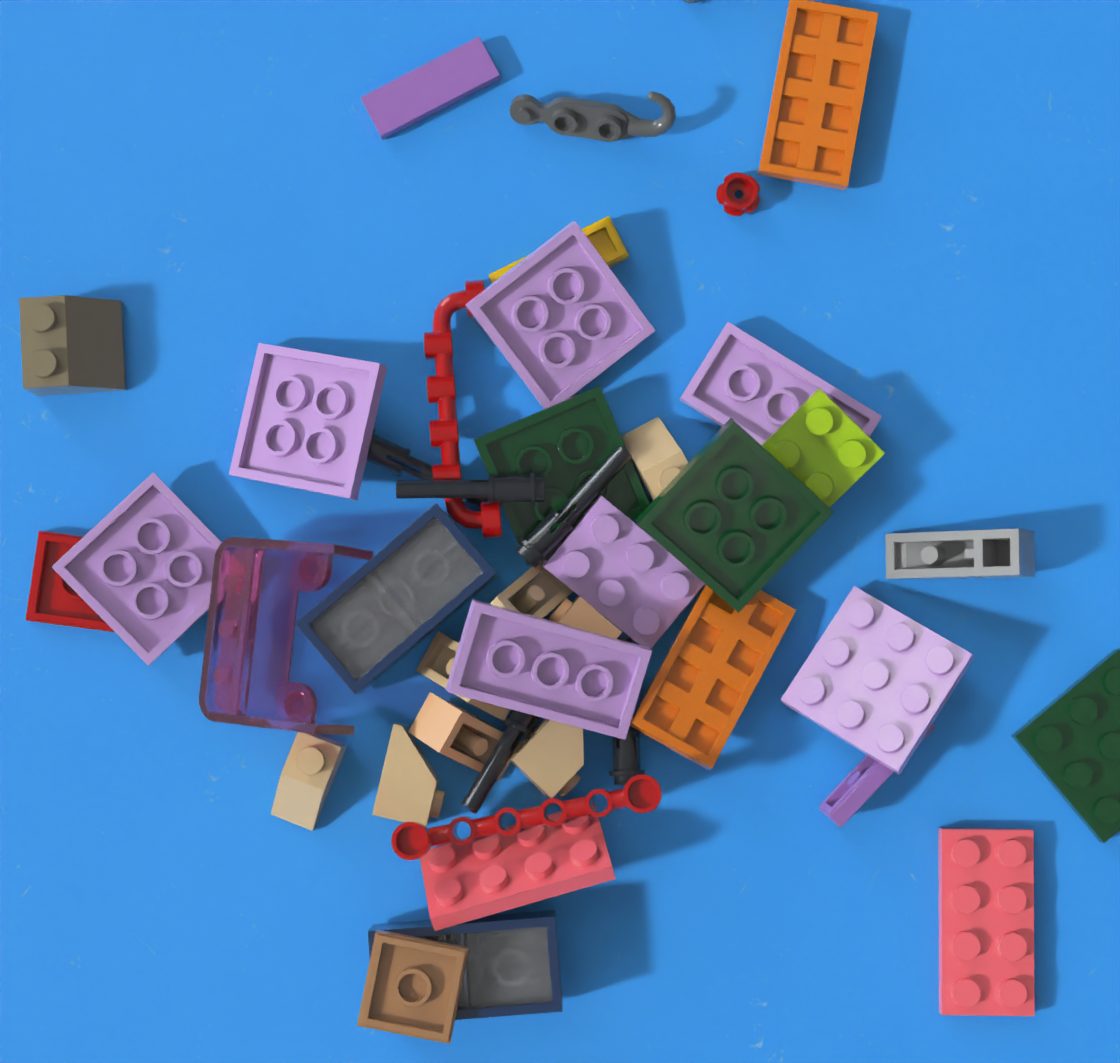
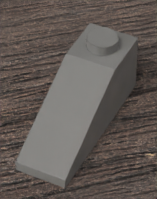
M1017 528L885 534L886 579L1035 577V542L1033 531Z

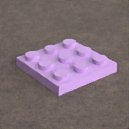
M575 221L565 226L465 304L543 409L573 396L655 332L653 326Z
M258 343L229 475L357 501L387 367L375 362Z
M154 472L52 566L66 583L148 666L158 659L249 572L238 558Z
M854 586L780 700L786 706L900 775L974 657L972 653Z

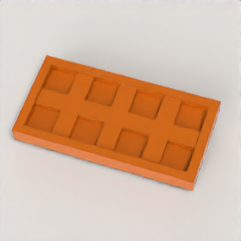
M789 0L757 175L846 190L878 19L877 12L810 0Z
M705 584L633 715L630 726L703 768L711 770L796 610L760 590L738 613Z

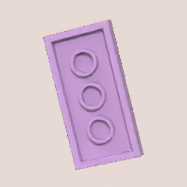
M729 322L726 323L680 397L681 402L722 427L732 418L761 445L819 387L869 437L882 418L880 414Z
M472 599L446 691L451 694L625 740L652 650L633 643Z

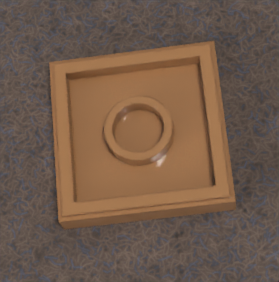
M377 929L357 1026L450 1044L469 947Z

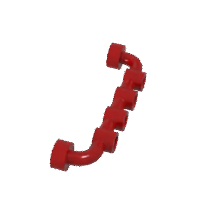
M484 280L465 281L466 290L451 293L442 299L434 311L433 332L424 333L426 360L435 359L436 376H427L428 402L438 403L439 420H430L429 422L431 447H441L442 464L432 466L433 480H462L451 317L457 310L467 308L465 304L485 289ZM467 308L468 317H474ZM444 498L447 512L455 522L466 528L483 529L484 538L502 537L500 503L489 504V501L481 502V511H472L464 505L463 498Z
M636 775L627 781L624 789L614 791L595 789L589 792L587 796L563 801L559 798H550L545 800L540 806L520 810L513 807L502 808L495 815L476 819L467 816L457 817L450 824L427 828L419 822H405L394 830L391 844L394 852L400 858L415 860L425 856L430 847L452 842L458 845L471 844L478 837L497 833L504 836L515 835L522 828L541 824L551 827L560 826L567 819L585 815L604 817L615 809L629 807L638 813H647L656 809L660 804L662 788L655 778L649 775ZM597 794L604 795L608 800V806L603 812H597L592 807V799ZM552 803L558 804L562 809V816L558 821H552L547 816V808ZM508 812L516 817V826L511 831L506 830L502 825V817ZM461 822H466L471 828V834L466 840L461 839L457 834V827Z

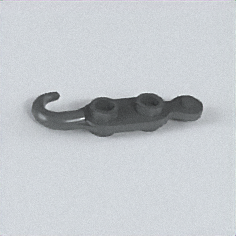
M653 91L648 93V99L658 103L663 110V115L656 120L638 118L615 104L571 97H559L549 103H542L535 97L527 94L516 96L512 100L509 110L512 119L519 124L531 125L536 122H543L560 135L605 142L635 136L657 137L666 133L673 126L676 118L675 106L671 100L663 94Z

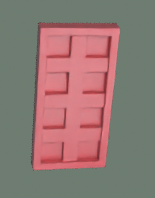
M592 802L593 809L597 811L595 803ZM562 811L547 816L552 821H558L562 816ZM592 815L567 819L560 826L551 827L541 824L522 828L519 833L510 836H504L500 833L478 837L473 843L458 845L453 842L432 848L425 856L420 858L429 916L434 931L616 879L599 817ZM516 824L505 827V829L511 831L515 828Z
M938 828L939 1013L942 1015L1035 1016L1034 830Z

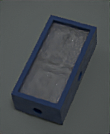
M436 503L295 624L353 693L361 694L499 575Z
M556 910L489 915L434 931L431 920L373 924L368 930L370 957L377 929L469 947L455 1020L563 1011Z

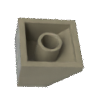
M68 295L19 298L23 389L36 396L127 391L123 303L121 301Z

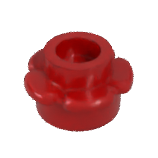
M739 172L731 173L724 178V183L718 186L716 198L718 203L724 206V211L727 214L737 217L742 216L744 212L751 213L757 208L760 202V197L758 196L760 186L752 176ZM736 191H741L743 197L738 199L735 197L734 193Z

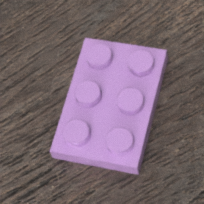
M602 495L596 498L573 526V530L563 538L546 559L548 562L545 565L542 564L545 569L636 643L649 649L654 646L705 584Z

